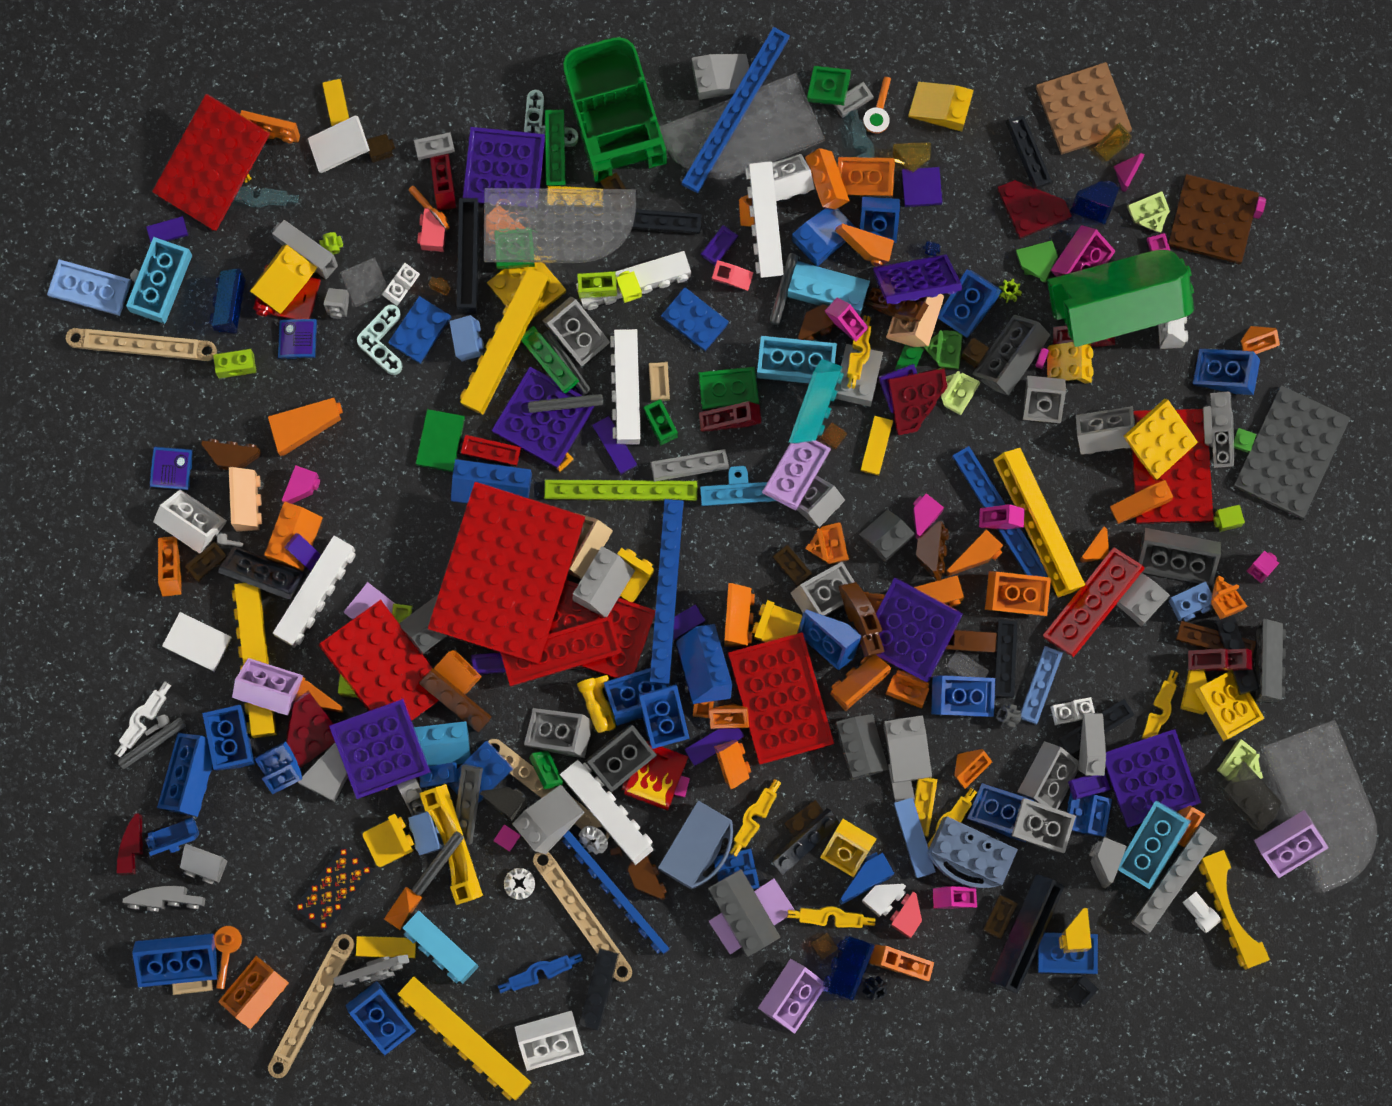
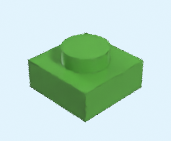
M1238 428L1234 437V448L1247 453L1251 452L1256 434Z

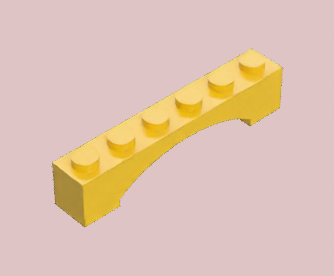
M447 785L421 792L420 797L425 812L428 811L432 817L444 846L456 831L463 835ZM463 839L448 859L452 886L450 888L456 905L483 896L465 839Z
M1222 850L1202 858L1200 864H1198L1200 872L1208 880L1206 882L1207 889L1215 897V908L1223 916L1221 922L1224 929L1230 933L1229 941L1232 948H1236L1238 952L1236 957L1239 965L1243 966L1246 970L1269 961L1270 959L1263 942L1258 943L1251 938L1241 927L1232 911L1226 884L1227 871L1231 869L1225 851Z

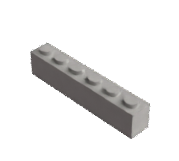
M1202 826L1196 829L1188 843L1131 923L1146 934L1152 931L1217 838Z

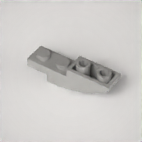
M1210 393L1214 468L1233 467L1234 428L1231 393Z
M161 886L133 893L123 898L122 903L127 904V908L139 910V906L147 907V911L158 912L159 909H165V902H168L167 905L179 907L181 903L187 904V908L198 909L199 906L205 905V898L186 895V887Z

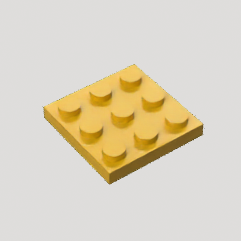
M535 252V267L529 268L548 276L551 282L533 318L566 293L563 285ZM528 267L503 269L487 282V285L505 306L507 304L510 305L513 299L511 298L512 292L515 288L519 287L521 283L520 277L524 271H527Z
M1163 399L1123 436L1152 478L1156 480L1198 443L1167 399Z
M1231 671L1195 690L1223 742L1264 719L1250 692L1239 695Z

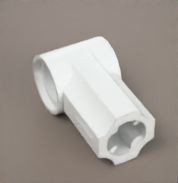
M1197 892L1182 902L1195 917V922L1203 932L1207 933L1221 922L1219 915L1211 907L1207 906Z

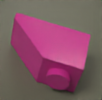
M836 298L825 310L833 323L854 341H857L868 329L851 304L839 298Z
M295 465L282 502L284 503L285 501L293 504L312 495L313 491L317 490L320 484L318 474Z
M927 493L923 497L919 496L913 503L915 506L913 518L916 539L928 530L944 509L942 505Z
M1010 504L980 508L979 527L992 529L1023 528L1024 508Z
M1264 551L1247 572L1262 583L1279 562L1276 561L1275 555Z
M953 886L933 888L934 908H977L976 888Z

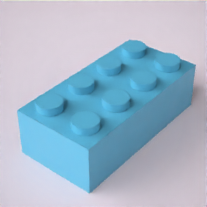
M153 237L126 305L131 313L163 324L166 323L192 258L190 250Z
M761 336L757 378L810 383L812 374L821 359L835 364L837 343Z
M1155 801L1125 851L1118 870L1151 889L1191 821L1159 801Z
M419 910L403 927L406 931L404 935L413 944L417 941L420 944L418 948L427 957L431 954L434 957L433 962L441 970L446 968L449 971L447 975L456 984L459 981L463 984L479 967Z

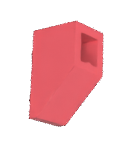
M424 208V214L420 215L422 232H418L417 243L420 244L421 250L444 252L445 228L429 209Z
M717 260L712 280L748 291L753 272Z
M912 892L911 895L906 894L901 902L904 906L900 912L896 910L890 918L893 921L890 926L909 939L922 922L915 892Z

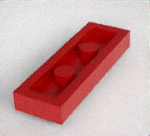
M465 435L461 455L517 467L521 447Z

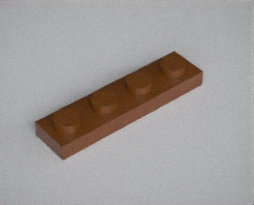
M1184 621L1180 622L1176 641L1205 649H1223L1217 630ZM1242 638L1245 648L1252 650L1253 656L1256 641Z
M431 668L419 682L422 687L462 720L466 721L477 732L490 721L492 716L435 669Z

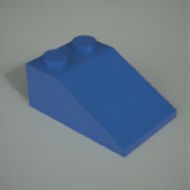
M825 208L792 234V242L818 267L846 242L835 232L836 227L841 224L855 226L838 208L836 210Z
M967 269L960 279L962 290L949 296L939 312L938 319L968 338L993 307L1002 290L977 273Z
M1199 349L1193 385L1233 394L1254 395L1260 359L1254 351Z
M807 609L803 613L797 634L803 632L805 641L837 670H840L854 659L861 639L858 631L848 624Z
M933 676L931 714L994 717L995 678Z
M677 685L639 694L644 726L652 749L690 739Z
M982 783L967 819L1026 843V841L1011 835L1022 799L1034 800Z
M876 852L867 857L865 864L841 897L840 905L870 890L875 885L881 884L894 875L883 853L878 855Z
M377 981L346 1004L348 1013L384 1056L416 1031Z

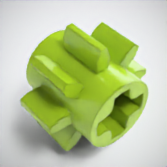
M335 232L326 233L322 236L323 240H319L320 245L333 255L339 253V248L343 247L341 236H337Z
M1014 279L1009 282L1004 280V286H999V289L1002 290L999 298L1004 297L1006 303L1012 299L1016 302V295L1021 296L1022 293L1018 290L1021 284H1016ZM1007 288H1008L1009 290H1012V289H1013V290H1014L1013 293H1011L1010 291L1007 292Z

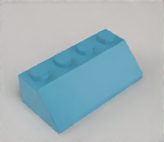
M797 261L787 297L818 306L822 304L829 306L836 298H839L851 304L860 316L870 281Z

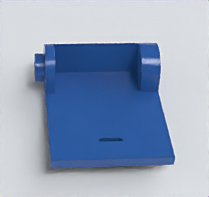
M190 817L180 823L155 832H149L148 837L145 838L148 848L151 849L149 855L152 856L168 849L170 853L179 851V845L195 840L199 836V831L194 818Z

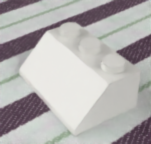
M802 154L772 163L776 201L790 199L792 196L806 194L815 189L811 170Z
M180 489L160 505L153 522L193 550L201 553L212 543L227 520Z
M572 1011L515 1027L518 1044L527 1071L584 1055Z

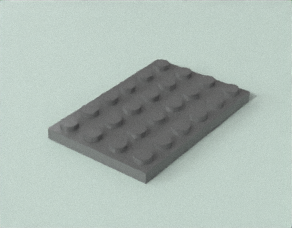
M1281 385L1233 487L1300 519H1304L1350 417Z

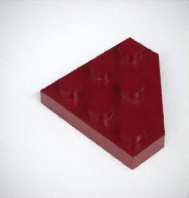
M1016 180L997 188L1019 239L1069 220L1072 217L1064 199L1036 188L1033 189V187Z
M944 368L888 379L897 435L913 433L919 430L921 423L934 408L941 394L947 389Z
M309 690L293 701L291 719L287 731L286 742L292 750L299 768L335 743L329 727L333 722Z

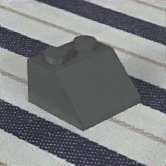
M887 509L859 535L885 563L914 537L915 533L902 519Z

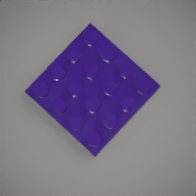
M470 127L463 198H478L479 204L538 210L546 135Z
M947 254L873 267L874 276L887 304H898L905 300L916 301L922 297L933 298L939 294H954L962 290V284Z
M529 367L493 427L492 433L521 447L524 451L558 469L595 406L530 413L528 411V402L582 395L571 389L565 394L552 378Z
M894 578L876 613L882 628V632L879 635L885 651L877 656L915 677L929 682L963 613Z
M404 699L329 726L356 799L431 772Z
M1175 729L1106 752L1105 767L1126 828L1143 823L1155 801H1159L1175 812L1201 803Z

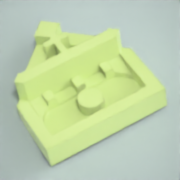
M1163 192L1127 205V209L1135 224L1161 233L1163 224L1170 212Z
M957 371L956 374L946 376L947 389L941 394V398L946 408L961 415L980 382Z
M1242 739L1236 741L1217 769L1219 773L1232 782L1263 778L1258 759L1260 755L1256 754V751Z

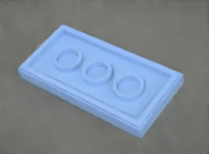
M59 259L47 295L120 316L131 279Z

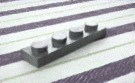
M464 764L461 768L456 815L465 842L470 845L473 843L483 768Z

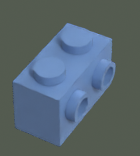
M471 315L451 320L450 327L456 357L461 361L483 355L484 343L479 334V331H481L479 321Z
M1206 582L1175 595L1169 600L1178 621L1184 619L1187 622L1195 618L1196 613L1201 611L1204 614L1213 609L1211 604L1212 593Z
M428 811L408 818L410 822L409 828L415 840V849L419 855L429 854L444 847L441 835Z

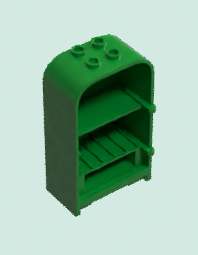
M617 37L571 50L563 62L565 84L594 182L599 183L601 180L612 176L613 169L645 160L649 169L667 164L666 147L633 43L628 39Z
M1169 250L1150 251L1047 279L1053 317L1057 318V320L1063 319L1065 321L1068 335L1073 340L1075 347L1187 317L1194 311L1192 297L1194 289L1190 282L1191 269L1189 265H1185L1183 258L1180 259L1174 252Z

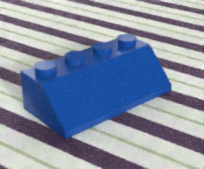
M455 459L451 501L468 504L475 482L529 498L532 472L530 469Z
M715 624L697 626L676 641L692 703L731 699L732 681Z
M183 733L177 734L157 808L198 817L203 796L207 789L209 774L212 771V759L206 737Z
M214 934L135 941L132 954L138 987L217 980Z

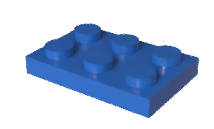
M687 288L680 292L661 315V318L705 352L729 324L728 320Z
M419 296L388 344L421 364L450 321L451 315Z
M485 741L462 764L483 768L478 804L514 769L488 741ZM462 765L457 769L458 782L448 784L457 795Z
M1044 933L1038 946V973L1098 974V934H1090L1092 948L1088 951L1064 953L1063 949H1060L1059 937H1061L1062 933Z

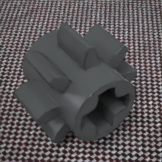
M1004 704L999 709L997 718L998 721L1002 722V727L1015 728V725L1020 722L1021 711L1016 710L1017 705Z

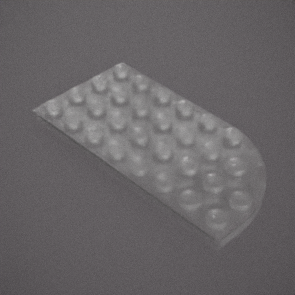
M796 73L764 85L759 89L710 172L709 178L726 179L745 173V168H749V163L773 162L825 141ZM731 99L660 126L664 144L669 154L678 164L687 170L690 169Z
M485 188L484 262L584 263L604 258L618 249L631 232L635 219L636 189Z
M1330 721L1262 747L1290 817L1292 818L1305 810L1329 847L1308 860L1321 892L1339 887L1357 877L1365 869L1373 856L1377 841V824L1336 721Z

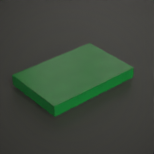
M755 367L698 372L702 411L748 401L759 405Z
M427 409L416 460L417 466L453 472L465 416Z

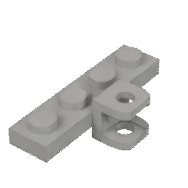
M408 955L393 958L381 957L367 962V967L333 978L335 986L343 985L346 988L355 985L357 980L360 982L370 979L371 982L384 980L395 976L394 972L388 971L389 969L391 971L403 969V965L410 961Z

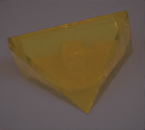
M1119 122L1100 141L1095 149L1106 161H1109L1129 144L1132 136Z
M931 142L893 144V158L895 162L911 172L916 171L930 159Z

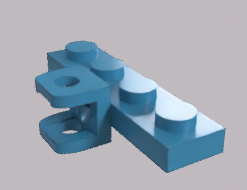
M745 466L730 467L728 473L729 485L700 487L702 506L776 501L762 493L768 482L748 483V472ZM740 472L741 477L737 478L734 474Z

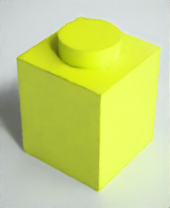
M625 271L620 273L619 277H616V283L624 303L642 297V291L634 271Z

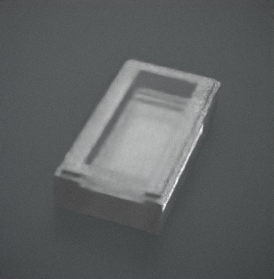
M958 650L946 666L962 677L985 678L989 673L988 669Z

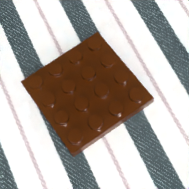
M1186 174L1168 242L1169 246L1241 265L1259 193Z

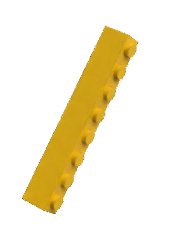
M529 267L527 271L522 273L519 287L515 288L512 292L511 298L513 299L510 305L507 304L503 310L504 317L501 322L498 321L496 324L495 334L493 338L488 340L485 347L487 350L484 356H480L476 372H472L470 375L468 388L464 389L460 395V403L463 406L484 415L551 282L548 276Z
M1021 448L1002 453L993 461L1014 505L1024 508V527L1048 577L1051 578V584L1057 596L1061 597L1075 592L1085 586V583Z
M247 583L234 584L235 590H232V598L237 603V608L234 609L235 620L239 621L236 634L237 639H241V646H238L239 657L243 658V665H240V670L248 658L269 664L261 590ZM245 703L246 715L249 714L250 722H247L248 734H251L253 738L277 735L274 711Z
M414 976L398 993L401 997L399 1001L405 1007L411 1006L416 1011L413 1014L421 1021L426 1019L430 1023L428 1027L435 1034L440 1032L445 1036L443 1041L451 1048L453 1045L459 1049L457 1054L465 1061L469 1058L474 1063L472 1067L478 1073L484 1072L489 1077L486 1080L494 1087L499 1085L503 1089L501 1093L508 1100L512 1098L517 1100L530 1086L531 1081Z

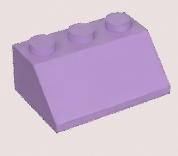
M248 658L235 679L232 698L288 715L292 708V703L296 699L303 675Z
M1305 810L1254 840L1262 856L1278 878L1329 848Z
M790 959L758 1009L795 1034L827 984L806 967Z

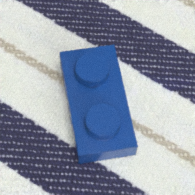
M452 762L429 766L431 772L419 776L420 788L457 783V764Z

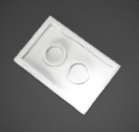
M356 115L308 138L320 173L326 172L370 151L359 117Z
M180 612L162 647L215 672L232 637Z

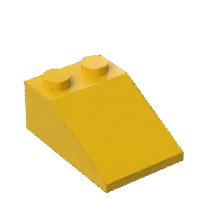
M918 82L908 117L962 132L974 90L957 85Z
M283 245L250 292L281 314L307 283L317 267L288 245Z

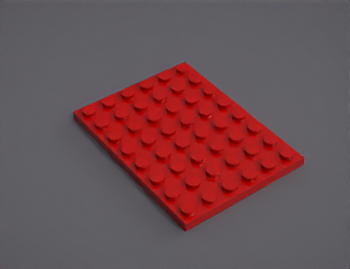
M475 482L428 630L539 664L585 516Z

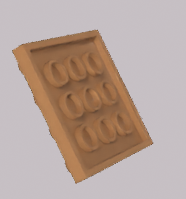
M1106 62L1036 85V90L1061 155L1132 131Z

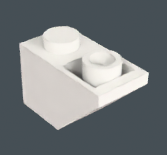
M904 884L875 885L862 902L878 917L882 914L886 916L893 908L891 903L895 899L899 901L906 892L903 890L906 886Z

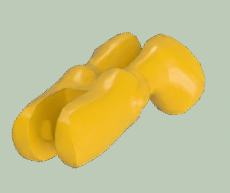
M608 675L595 679L590 678L577 683L578 689L586 701V708L598 733L611 731L616 727L610 704L603 694L604 682L609 681Z

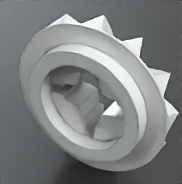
M586 826L579 833V842L584 844L583 848H587L589 853L594 852L597 855L607 849V838L598 828Z
M516 868L507 873L504 879V889L510 897L518 900L525 899L534 891L535 880L528 870ZM525 877L523 885L526 889L518 887L513 890L516 885L513 878L521 880Z

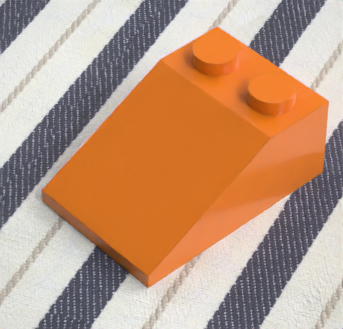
M989 571L985 610L1047 616L1051 578Z
M735 739L714 746L725 782L730 789L737 787L750 778L748 773L751 772L748 761L744 762L742 755L745 754L742 743H738Z

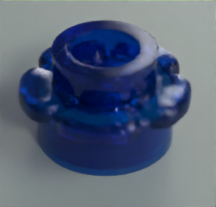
M926 241L923 249L926 250L925 254L936 256V254L941 252V245Z

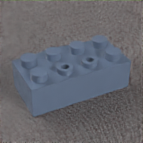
M698 801L659 865L658 870L691 890L709 881L722 868L729 855L733 838L732 820ZM727 838L728 844L721 862L711 874L704 877L703 872L714 862L720 851L722 840Z
M947 816L942 818L927 854L933 864L945 876L956 883L972 888H990L1003 885L1018 849ZM947 862L954 869L967 876L981 878L983 883L978 884L965 881L948 871L943 863Z

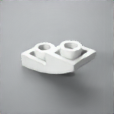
M404 263L382 295L397 306L420 274Z
M1091 697L1051 706L1055 725L1083 720V713H1095Z

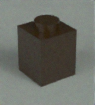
M387 133L366 140L372 163L394 156L392 150L395 149L392 138L388 139Z
M972 338L963 351L961 359L977 368L987 354L989 347Z

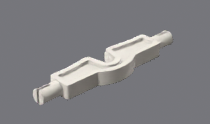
M164 681L158 691L154 690L146 703L134 711L130 718V726L119 740L121 745L114 754L122 758L127 748H133L137 740L147 729L146 726L140 723V718L145 716L153 720L156 717L160 707L166 700L164 695L171 685Z

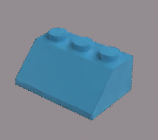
M466 721L414 727L428 766L452 762L457 765L463 764L471 756Z

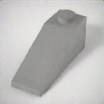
M1083 713L1078 770L1085 775L1104 776L1106 750L1103 714Z

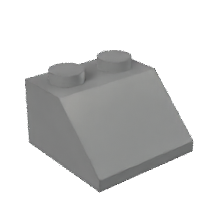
M1027 376L1023 420L1061 423L1066 394L1065 379Z
M816 475L797 511L808 521L820 527L840 507L845 499L834 485Z
M185 844L180 868L185 870L183 874L195 878V875L203 877L202 881L213 885L214 881L220 882L228 861L221 856Z

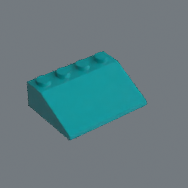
M824 359L820 360L812 374L789 439L790 443L816 441L818 435L822 436L825 425H822L824 418H829L832 409L829 408V404L831 401H835L838 393L835 390L837 383L841 384L844 373L841 372L843 366Z

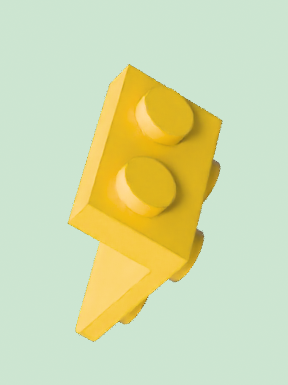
M1073 342L1048 346L1047 378L1065 379V381L1079 380L1085 384L1092 383L1093 367L1091 358H1093V350L1090 345L1086 344L1075 347Z
M621 548L617 555L627 562L635 572L620 596L627 601L635 602L653 575L654 568L646 559L641 561L635 557L637 554L632 550Z
M767 600L766 605L762 604L759 615H761L760 622H755L753 627L754 639L765 643L797 634L802 615L776 606L774 602Z
M396 814L389 816V820L363 833V838L378 867H383L413 852L411 846L414 845L410 834L406 835L403 830L406 826L402 817L398 818Z

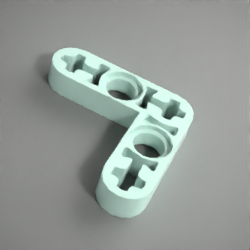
M532 90L527 96L524 132L531 133V126H535V133L545 134V126H542L544 96L539 90ZM537 95L538 99L541 100H537V108H533L534 103L532 99ZM537 113L540 117L537 121H531L529 115ZM565 127V146L571 147L576 145L578 142L577 131L573 128ZM571 133L572 137L575 138H572L571 141H568L566 137L568 136V134Z
M395 305L386 306L357 337L358 346L391 375H397L401 372L402 363L380 340L400 319V310ZM395 310L396 316L388 318V311L393 312ZM382 323L384 325L383 331H374V325ZM369 337V342L373 345L372 349L367 343L363 344L362 338L367 339ZM377 349L385 351V355L382 358L375 357L374 353ZM389 355L391 356L389 360L393 364L397 362V369H390V364L386 361Z

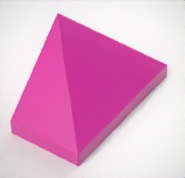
M1140 153L1114 166L1122 191L1126 192L1143 160L1144 154Z

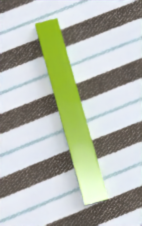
M545 480L544 500L664 501V499L697 501V481Z

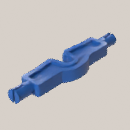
M579 953L570 958L566 955L551 962H536L526 972L509 978L507 983L498 985V988L501 989L499 991L500 993L510 989L516 991L538 984V970H543L547 979H551L564 971L572 969L573 964L583 961L582 956Z

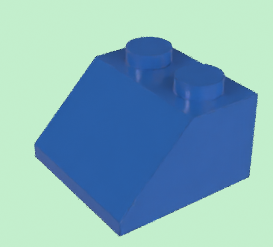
M862 196L860 229L894 240V243H896L900 199Z

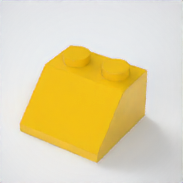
M842 819L820 858L854 878L876 838Z
M1083 908L1063 931L1061 937H1059L1060 949H1063L1064 953L1085 952L1092 948L1088 908Z

